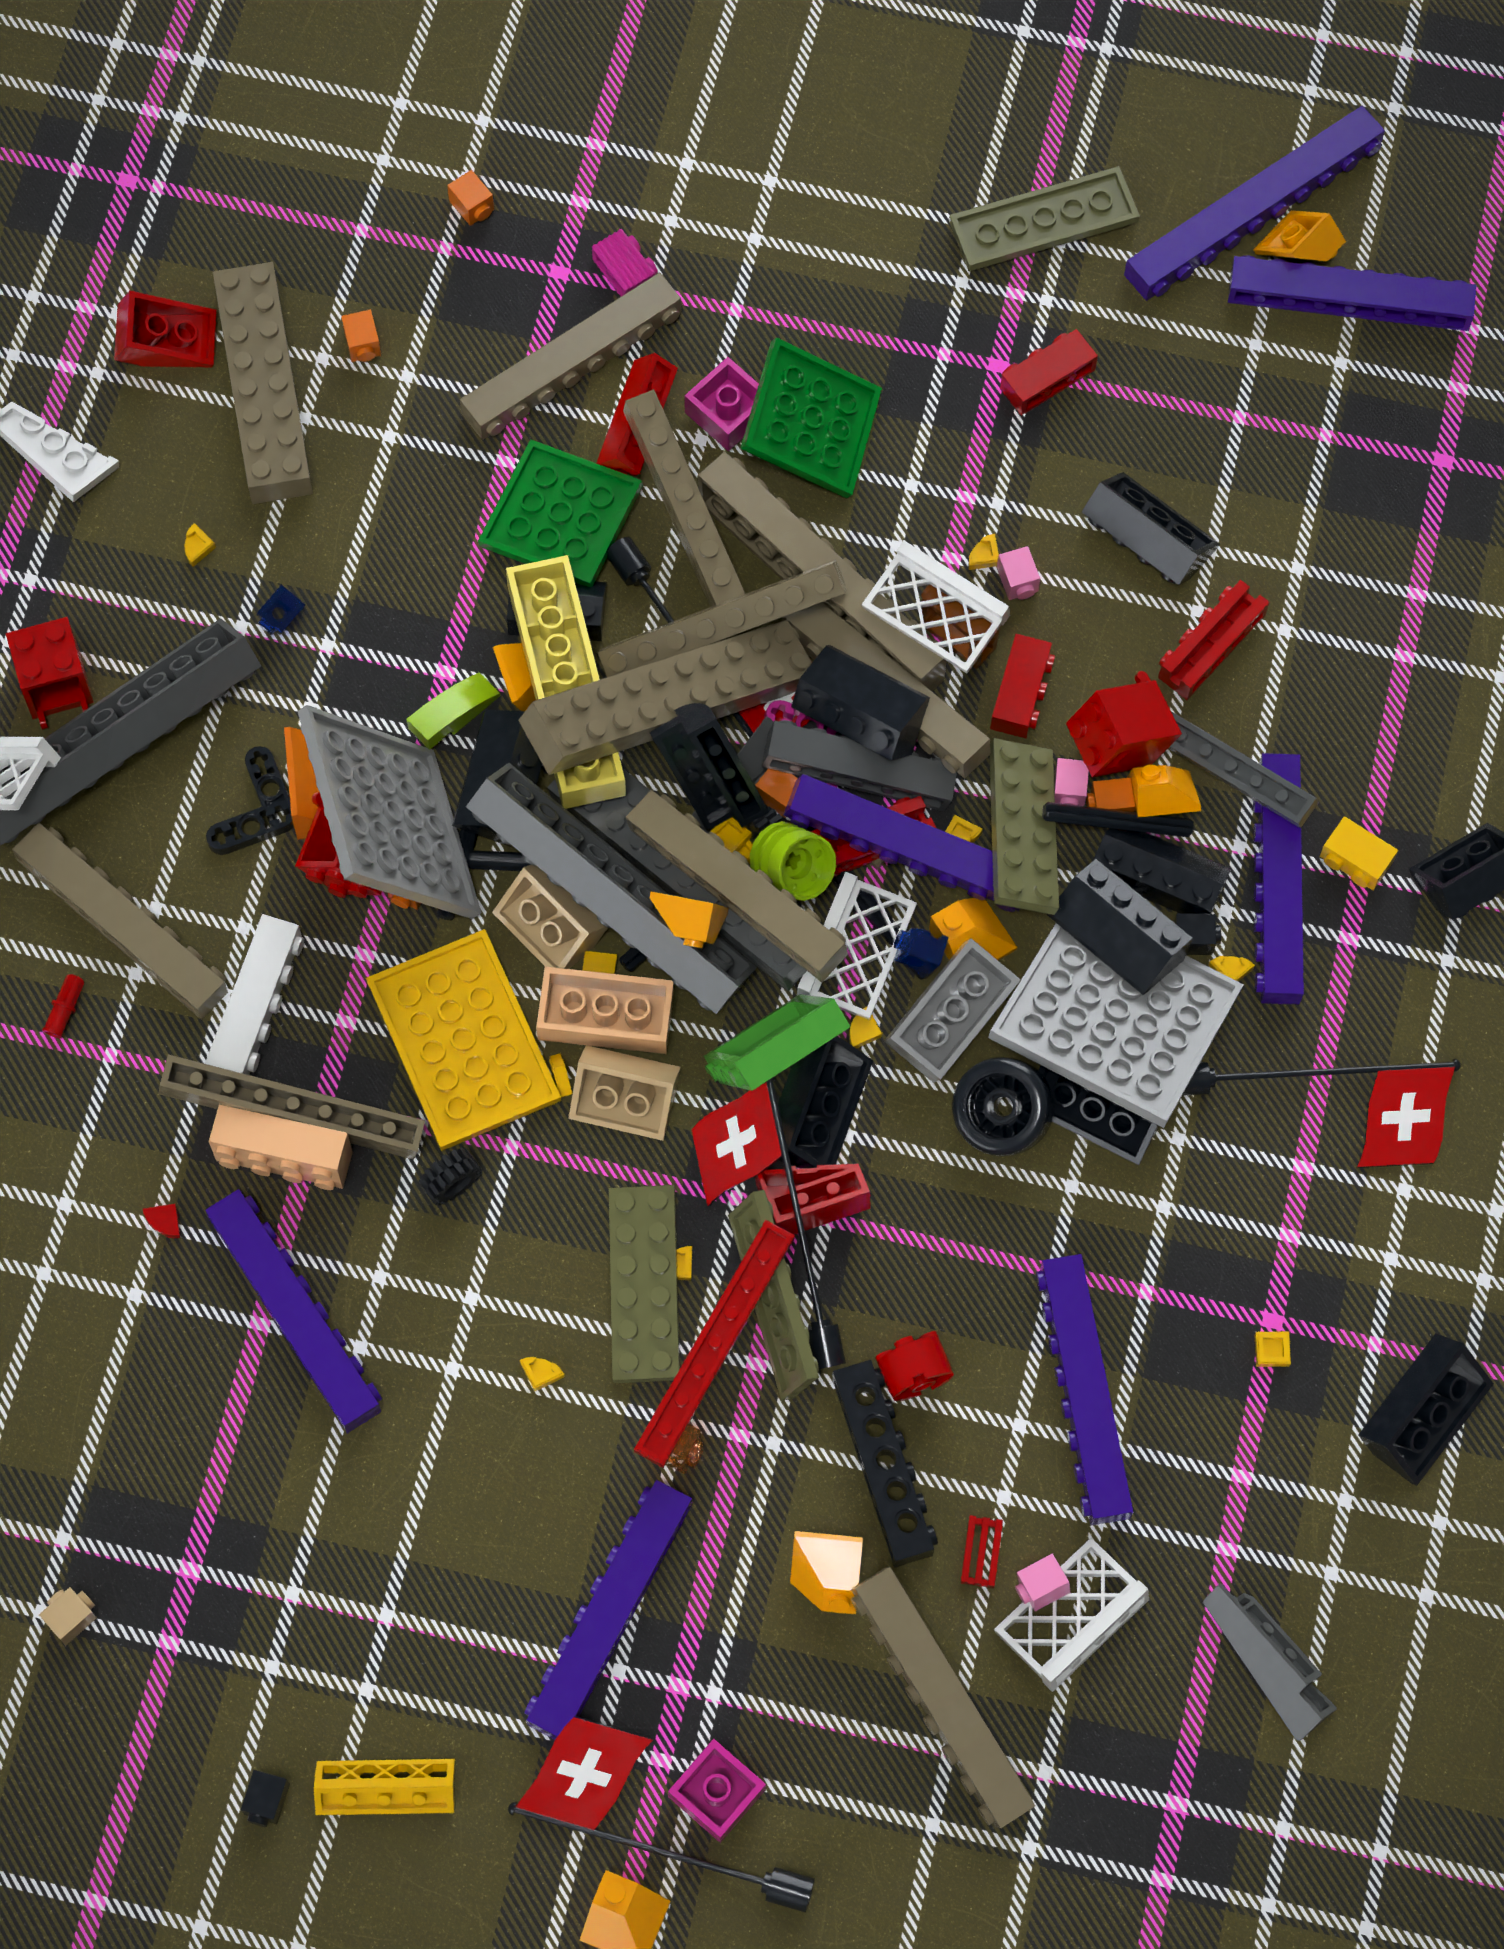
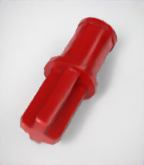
M73 974L66 976L57 999L51 1002L53 1008L42 1032L58 1039L62 1038L71 1013L76 1012L74 1006L84 985L82 978Z

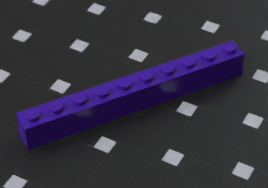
M1363 105L1129 258L1126 262L1124 276L1146 301L1155 295L1157 297L1163 295L1173 283L1178 280L1184 281L1191 276L1194 269L1202 264L1208 265L1214 261L1221 251L1226 248L1228 250L1234 248L1244 236L1249 233H1257L1265 225V222L1271 218L1277 219L1281 217L1291 205L1296 202L1302 203L1318 187L1324 188L1335 179V176L1342 171L1349 172L1358 164L1359 160L1365 156L1371 157L1376 154L1382 147L1381 143L1385 130Z

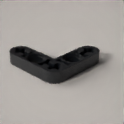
M254 747L245 756L246 768L261 807L216 823L208 829L206 834L207 843L210 850L215 854L225 855L286 833L294 827L289 795L274 757L266 747ZM257 757H261L264 761L267 774L263 776L255 761ZM267 783H275L280 787L278 793L270 797L262 793V788ZM280 811L286 815V821L280 823L279 819H276V813ZM264 816H267L270 825L268 829H266L264 819L262 818ZM256 821L260 824V829L254 835H247L242 831L245 823ZM237 827V832L240 837V839L236 840L235 834L233 833L232 828ZM220 833L226 837V843L222 845L216 841V835Z

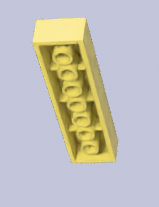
M568 555L506 568L507 586L535 699L539 700L600 680ZM618 752L554 773L562 807L565 809L626 796L625 777Z

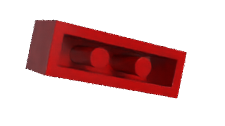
M1077 329L1069 334L1062 333L1054 339L1051 345L1044 349L1038 348L1034 350L1025 361L1008 366L1002 373L1000 390L1022 416L1095 371L1098 355Z
M1015 634L992 714L991 730L1027 738L1029 728H1036L1040 711L1035 710L1037 700H1044L1048 683L1042 681L1045 672L1051 674L1056 656L1050 654L1051 642Z

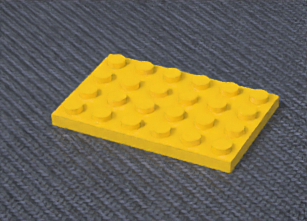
M485 929L366 978L369 989L441 1151L561 1101L559 1091Z

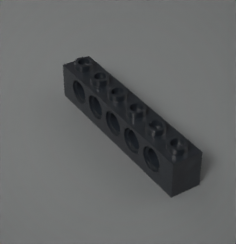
M868 1360L833 1371L832 1381L894 1568L933 1556V1546L938 1544L933 1526H926L923 1514L927 1513L926 1504L922 1493H915L912 1482L917 1481L911 1461L905 1463L902 1450L906 1449L905 1441L901 1431L894 1430L891 1419L896 1418L891 1400H884L881 1388L885 1387V1382L880 1369H874L872 1361ZM861 1393H868L873 1397L874 1402L869 1406H862L856 1401V1397ZM872 1424H878L884 1429L885 1433L877 1438L871 1437L867 1433L866 1428ZM887 1455L894 1460L895 1465L890 1469H883L879 1467L876 1460L880 1456ZM892 1487H899L903 1489L906 1496L900 1501H894L889 1498L887 1491ZM905 1518L911 1519L915 1523L916 1529L913 1532L905 1533L899 1529L897 1523Z

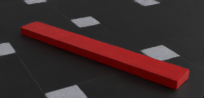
M767 1220L764 1221L634 1448L635 1453L662 1468L665 1467L794 1241L795 1235Z

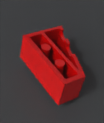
M859 1164L817 1165V1168L796 1169V1166H791L805 1231L871 1209L870 1191ZM785 1169L764 1170L761 1174L755 1176L758 1191L765 1190L767 1200L773 1207L774 1224L793 1235L798 1234Z

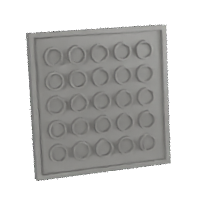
M309 705L298 710L301 731L309 751L308 757L314 769L316 786L321 794L324 814L329 823L332 843L336 848L340 872L344 879L470 919L481 914L457 828L452 826L454 817L434 750H429L426 747Z
M1056 923L990 1030L988 1038L1164 1128L1244 984L1185 956L1182 963L1147 993L1142 995Z

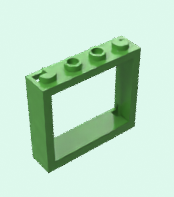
M799 994L704 1055L708 1063L705 1069L711 1075L714 1082L719 1081L720 1084L753 1091L851 1026L835 999Z

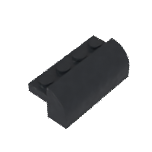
M702 703L681 706L674 710L677 717L649 732L707 831L734 815L743 828L770 812L709 706Z

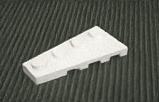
M10 402L0 410V436L72 502H75L119 468V460L111 456L105 457L98 453L97 448L92 445L76 441L70 437V433L61 428L56 430L45 424V420L13 402Z

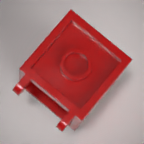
M68 617L5 633L20 689L32 719H39L42 730L48 728L45 716L80 706L84 712L89 708L88 704L94 703L79 647Z
M1139 671L1135 675L1136 684L1096 690L1066 722L1070 735L1073 737L1092 777L1152 765L1182 735L1156 680L1151 681L1146 672Z
M315 792L312 795V802L318 808L295 867L305 872V877L308 880L329 887L328 892L337 897L345 898L346 895H354L359 898H366L367 895L381 896L382 891L344 879L340 872L336 848L332 843L329 823L324 814L320 792Z

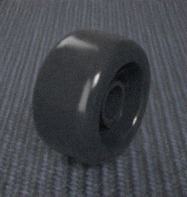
M997 1057L977 1063L962 1076L954 1091L952 1113L959 1133L972 1147L989 1155L1010 1156L1033 1148L1043 1139L1052 1123L1054 1099L1047 1080L1035 1067L1015 1058ZM1005 1097L1009 1098L1013 1104L1012 1112L1007 1116L1002 1115L998 1109L1000 1100Z

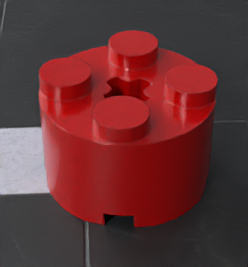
M936 1331L928 1332L917 1340H914L912 1336L901 1338L894 1343L896 1349L887 1350L875 1356L894 1401L915 1398L922 1395V1390L929 1387L934 1390L954 1377L951 1364Z

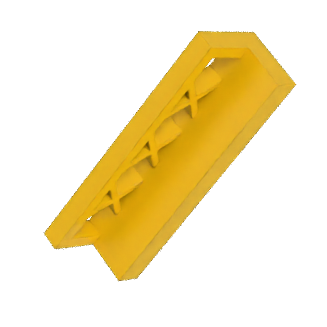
M455 1759L317 1761L314 1781L316 1815L454 1813ZM398 1772H408L411 1774L406 1778L394 1776ZM432 1772H447L446 1777H431L429 1774ZM324 1773H339L342 1775L337 1779H323ZM363 1773L376 1774L372 1778L360 1777V1775H362Z

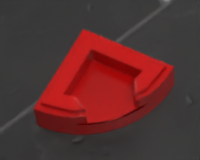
M176 1204L143 1209L145 1219L152 1229L168 1238H181Z

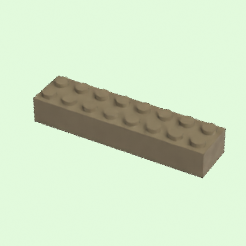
M273 262L213 271L247 484L252 504L311 495L313 490Z

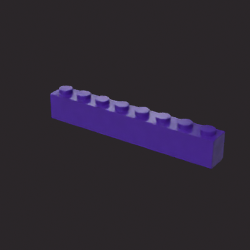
M1246 255L1242 257L1234 256L1230 273L1228 303L1469 331L1474 318L1476 284H1469L1462 280L1443 281L1437 280L1434 277H1409L1402 273L1384 274L1377 273L1374 270H1349L1342 266H1316L1308 262L1302 264L1290 263L1282 259H1256L1253 256Z
M1262 753L1259 764L1301 788L1300 754ZM1253 800V812L1259 813V823L1254 824L1253 831L1254 842H1259V853L1254 855V872H1259V883H1255L1254 901L1260 902V913H1255L1254 919L1255 932H1260V943L1255 944V962H1260V973H1256L1255 992H1261V1003L1299 1005L1304 994L1301 828Z
M802 774L796 780L783 815L791 818L790 822L802 828L813 827L820 830V834L825 838L831 840H838L840 838L850 842L849 846L857 851H873L879 854V858L887 863L897 864L899 862L909 866L908 870L916 875L927 876L928 874L938 878V882L946 887L956 888L958 886L968 890L967 894L979 900L987 898L994 901L993 856L991 850L805 774ZM997 904V907L1005 911L1015 912V910H1020L1019 908Z
M238 1189L207 1208L205 1211L210 1222L346 1433L348 1434L381 1413L378 1402L382 1400V1397L372 1382L366 1385L360 1375L364 1373V1370L354 1355L348 1358L343 1350V1347L347 1344L338 1329L336 1328L331 1331L325 1321L329 1319V1316L320 1302L313 1304L308 1294L312 1290L302 1274L296 1277L290 1267L295 1264L286 1249L283 1248L279 1251L273 1241L277 1239V1236L268 1222L261 1224L256 1216L260 1210L250 1195L244 1197Z
M1082 1254L1042 1260L1040 1271L1036 1272L1038 1290L1045 1292L1047 1302L1042 1303L1043 1317L1045 1323H1051L1053 1334L1048 1335L1051 1355L1057 1354L1059 1366L1055 1367V1378L1057 1386H1063L1065 1399H1061V1408L1064 1419H1070L1072 1431L1067 1432L1070 1451H1076L1078 1464H1074V1475L1076 1483H1082L1085 1496L1080 1497L1083 1517L1089 1516L1090 1526L1129 1520L1133 1514V1508Z
M658 1480L655 1481L652 1488L646 1486L638 1501V1504L642 1506L636 1517L631 1515L622 1531V1534L626 1536L621 1546L614 1545L606 1560V1563L610 1565L604 1577L598 1575L590 1590V1593L594 1596L588 1607L585 1605L580 1607L573 1622L577 1624L571 1637L566 1635L558 1648L557 1653L561 1655L555 1667L549 1665L541 1680V1684L545 1686L540 1696L533 1695L525 1709L524 1714L528 1715L527 1725L554 1740L574 1716H580L692 1507L691 1497Z

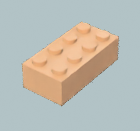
M545 966L536 1025L538 1040L667 1054L674 999V982L664 979Z
M220 1104L209 1138V1144L215 1159L223 1167L238 1169L239 1166L251 1168V1172L261 1176H270V1173L283 1175V1179L293 1183H301L302 1180L314 1182L316 1187L324 1190H333L334 1187L343 1189L353 1154L346 1132Z

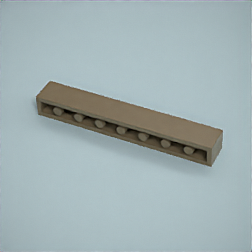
M659 272L460 399L461 414L482 440L488 436L499 434L510 422L515 419L520 420L524 418L535 406L540 403L545 404L549 402L557 392L565 387L570 388L577 384L582 376L590 371H598L606 361L615 355H623L631 345L640 339H648L662 325L673 323L681 314V297Z
M653 389L626 400L623 410L710 607L744 595L743 587L655 390Z
M834 560L604 647L598 652L607 677L712 644L845 594L847 587L838 563Z
M821 602L781 617L782 621L788 620L800 643L805 647V651L813 660L816 659L826 645H831L930 697L917 740L925 752L928 754L934 753L938 756L944 767L951 773L957 772L965 779L991 754L990 738L824 603Z
M651 789L626 816L629 829L820 982H823L848 955L845 937L835 928L827 929L820 923V917L811 909L807 908L804 911L796 904L797 900L790 892L785 889L779 891L772 885L773 881L766 873L761 870L755 872L751 869L746 858L739 852L734 850L731 853L727 850L722 839L715 833L710 831L707 834L703 831L695 817L689 813L683 815L679 812L671 798L665 794L659 796Z
M38 823L12 849L16 860L202 1020L228 993L224 982L226 977L216 967L212 966L209 969L201 962L203 960L202 956L193 947L188 946L185 948L178 942L180 938L168 926L161 928L154 922L156 917L150 910L144 906L139 909L131 902L133 897L123 887L119 886L116 889L108 882L110 880L109 876L98 866L94 869L86 863L87 858L79 849L74 846L69 849L62 843L64 838L53 827L47 830L42 824Z
M169 1054L158 1092L159 1095L218 1109L220 1104L346 1132L351 1144L413 1160L418 1152L425 1120Z
M891 1567L882 1569L852 1588L851 1591L854 1597L851 1598L853 1606L860 1616L866 1614L872 1624L869 1631L873 1639L879 1646L885 1645L891 1655L887 1658L890 1667L897 1676L902 1673L909 1685L905 1687L907 1695L915 1706L920 1703L927 1715L923 1717L927 1728L933 1735L938 1733L945 1744V1746L941 1747L944 1756L951 1765H958L963 1774L959 1779L970 1796L975 1793L981 1803L978 1811L986 1824L989 1826L993 1823L995 1828H1002L1035 1807L1036 1805Z

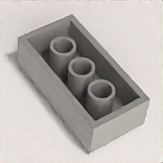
M971 938L960 946L884 1042L933 1083L939 1081L1021 979Z

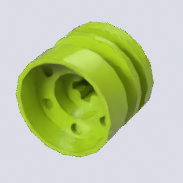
M781 821L770 824L759 833L753 842L750 852V868L755 872L761 870L766 873L773 881L772 885L779 891L785 889L795 899L805 901L816 898L826 890L834 876L836 856L831 844L823 837L806 831L795 824Z

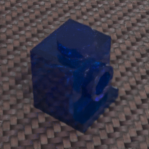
M281 584L257 612L256 616L260 618L257 624L270 635H273L274 632L281 635L304 609L305 604ZM280 608L284 611V617L276 619L273 617L272 611Z
M911 928L908 932L900 930L894 942V948L897 949L894 960L929 975L940 966L949 937L942 935L937 939L932 937L930 932L918 928Z

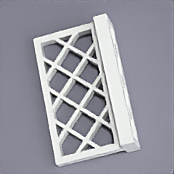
M905 540L900 544L896 556L862 603L864 609L966 674L999 627L1004 625L1010 616L1008 605ZM901 565L911 572L912 582L894 585L892 574ZM915 575L920 577L922 580L916 581ZM888 580H889V581H890V586L884 587L885 584H886V583L888 582ZM931 584L937 588V599L920 602L918 586ZM914 588L917 603L898 606L895 591ZM941 591H942L943 593H945L946 595H948V596H947V597H942ZM892 592L895 607L881 610L872 604L879 594ZM958 601L963 605L965 615L946 619L943 603ZM940 604L943 619L924 623L921 608ZM967 608L975 613L968 614ZM918 609L921 624L906 626L901 622L899 612ZM896 613L897 619H895L889 614ZM983 617L992 623L986 633L972 634L970 620ZM966 621L969 636L951 640L948 624ZM944 625L947 641L933 643L927 639L926 629ZM922 630L923 636L917 633L916 631ZM980 640L975 648L974 641ZM970 642L972 653L966 662L954 656L952 645ZM947 646H948V647H949V652H947L946 650H944L942 647H947Z
M0 737V771L5 767H10L0 774V810H19L44 767H56L61 759L43 737ZM28 767H30V769H29L28 771H26L25 773H23V774L21 775L20 772H22V771H24L25 769H27ZM15 777L13 781L2 787V784ZM14 791H16L12 799L5 798Z
M845 872L823 926L827 929L833 927L845 937L846 948H848L854 963L840 969L836 967L825 979L828 980L836 977L842 992L833 996L819 992L822 982L806 971L798 985L797 995L833 998L841 1010L870 1020L917 902L857 879L858 876ZM860 890L872 894L877 905L861 912L856 901ZM880 898L885 899V900H888V901L882 903L881 900H880ZM894 904L908 908L904 918L893 923L890 922L884 909ZM854 907L857 914L850 916ZM880 910L886 926L870 932L864 916ZM860 919L866 934L849 940L844 930L846 924ZM900 926L899 931L896 935L893 928ZM889 930L894 940L893 946L879 952L873 937ZM868 939L875 954L858 961L852 945ZM888 955L886 963L884 964L882 957ZM877 959L882 969L881 975L867 981L861 966ZM857 968L863 983L846 990L840 974ZM877 983L875 990L872 993L870 986ZM866 988L870 997L867 1009L864 1010L854 1006L849 995ZM845 997L847 1003L839 999Z
M1092 1538L1060 1566L1066 1577H1077V1593H1069L1058 1600H1077V1616H1057V1600L1053 1602V1616H1033V1608L1030 1602L1026 1604L1022 1602L994 1629L995 1633L1042 1678L1043 1683L1052 1692L1149 1601L1148 1588L1139 1580L1136 1581ZM1092 1550L1101 1559V1570H1081V1559ZM1077 1564V1570H1071ZM1105 1564L1112 1570H1105ZM1081 1577H1101V1593H1081ZM1105 1577H1120L1127 1586L1120 1593H1105ZM1081 1600H1101V1611L1096 1616H1081ZM1105 1600H1112L1105 1606ZM1029 1609V1616H1022ZM1014 1623H1028V1639H1013L1006 1630ZM1033 1623H1053L1052 1639H1032ZM1057 1623H1077V1634L1071 1640L1057 1639ZM1081 1623H1087V1624L1081 1629ZM1021 1646H1028V1653ZM1032 1646H1052V1658L1041 1666L1032 1658ZM1057 1646H1063V1647L1056 1653V1648H1057Z

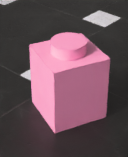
M1028 546L999 554L997 570L1008 600L1015 598L1020 600L1027 599L1038 592L1040 576Z
M1057 759L1054 778L1055 803L1085 805L1089 770L1084 761Z
M1053 1553L1017 1572L1019 1584L1015 1586V1589L1024 1604L1030 1602L1034 1611L1071 1593L1069 1581Z

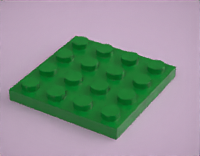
M776 337L770 343L740 449L844 498H849L853 495L882 388Z
M530 439L478 540L479 547L524 564L568 555L575 583L592 587L607 559L608 548L616 541L643 487L642 480Z

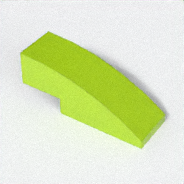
M480 672L440 693L407 718L408 729L430 750L450 732L455 735L501 695Z

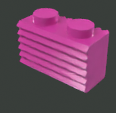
M622 229L592 246V259L603 272L620 297L658 273L652 259L649 257L645 259L640 253L641 248L635 237L632 235L628 237Z

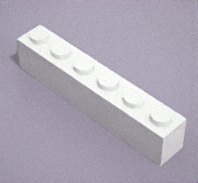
M262 914L205 1064L247 1075L250 1072L254 1073L260 1060L258 1050L261 1042L266 1043L271 1032L269 1021L272 1013L277 1014L282 1003L280 992L283 984H289L293 974L291 963L295 955H300L304 945V938L301 935L299 925Z

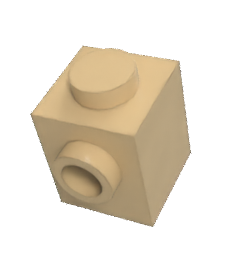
M71 1587L65 1592L63 1590L56 1592L48 1600L47 1604L49 1606L39 1614L41 1619L65 1646L97 1619L91 1611L95 1604L83 1591L76 1594Z

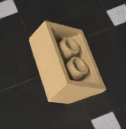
M534 865L523 867L492 912L546 967L570 969L584 957L585 951H591L608 929V927L599 922L596 914L587 907L577 904L567 890L562 886L553 884L547 878V874Z
M586 1045L578 1061L568 1119L663 1141L676 1095L681 1067Z

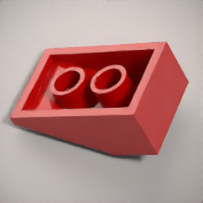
M129 290L117 305L114 360L143 367L212 368L214 365L216 309Z

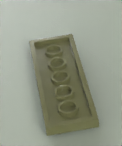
M1117 166L949 215V223L968 271H973L1138 223L1140 215L1122 171Z
M993 738L990 743L991 754L989 756L994 904L1055 915L1059 909L1056 822L1045 821L1042 818L1043 805L1047 802L1055 803L1053 750Z
M675 1186L609 1188L613 1382L673 1381L680 1370Z
M765 1190L753 1191L728 1215L741 1261L764 1221L767 1220L774 1224L773 1207L767 1200ZM783 1258L755 1307L781 1401L794 1399L819 1378L818 1362L812 1355L809 1344V1331L803 1324L800 1313V1300L797 1294L794 1293L791 1283V1269Z

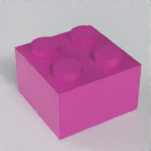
M727 357L685 395V413L729 451L744 437L759 383Z
M713 1738L669 1789L668 1798L721 1843L766 1791V1784Z

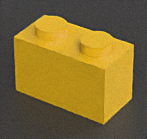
M1344 816L1324 844L1320 857L1324 859L1325 864L1331 869L1343 871L1351 876V880L1358 886L1368 887L1374 891L1394 862L1398 850Z

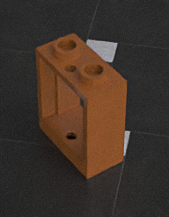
M929 584L921 594L922 601L937 599V588ZM941 591L942 597H947V596H948V595H946L945 593H943V592ZM958 601L943 603L946 619L965 615L963 605ZM940 604L921 608L924 623L943 619ZM967 608L968 614L975 613ZM983 617L970 620L972 634L986 633L992 623ZM966 621L948 624L951 640L969 636ZM944 625L926 629L941 642L947 641ZM1000 627L974 663L973 667L975 669L997 648ZM980 640L974 641L975 648ZM971 643L952 645L953 651L967 661L972 653Z

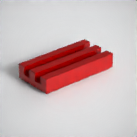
M973 1515L969 1516L960 1584L987 1588L995 1587L1003 1520H990V1518L986 1517L976 1518ZM975 1526H982L975 1578L968 1576ZM988 1528H995L989 1577L986 1580L982 1579Z

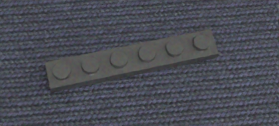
M1172 712L1182 735L1168 749L1299 828L1303 826L1319 803L1316 797Z

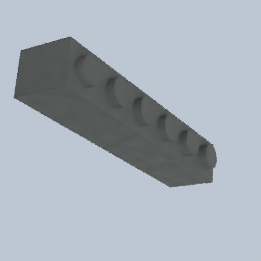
M788 720L773 722L767 733L761 767L797 776L805 774L822 782L895 800L904 797L912 799L921 796L927 808L943 812L952 802L957 772L951 773L948 771L940 758L927 759L919 757L917 753L913 752L912 755L891 761L846 736L831 735L820 728L806 729L798 727L796 723Z

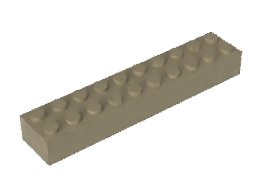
M724 451L698 474V489L709 513L778 577L784 580L836 560L847 591L845 594L822 603L929 690L933 691L944 681L946 660L862 607V603L875 586V583L869 578L864 579L857 573L856 567L849 559H842L827 539H820L804 518L800 517L798 519L782 498L778 497L776 499L769 492L767 485L760 478H753L738 458H732ZM881 594L872 603L881 610L895 607L892 599L887 600ZM899 612L901 622L906 626L919 624L913 619L909 620L902 612ZM896 613L889 614L895 619H897ZM922 630L916 631L917 633L923 636ZM927 637V639L933 643L938 642L937 640L932 641L929 637Z
M784 620L533 701L518 721L548 775L653 741L649 732L677 717L674 710L681 706L692 703L705 704L710 707L716 719L790 695L796 692L800 677L812 662L788 620Z

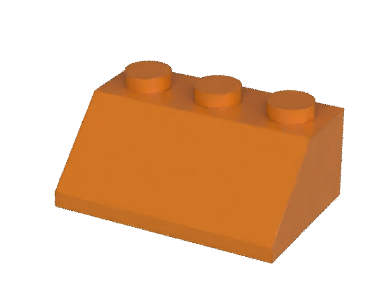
M284 727L291 817L297 839H306L318 808L312 802V795L320 791L316 786V776L308 757L309 751L301 729Z

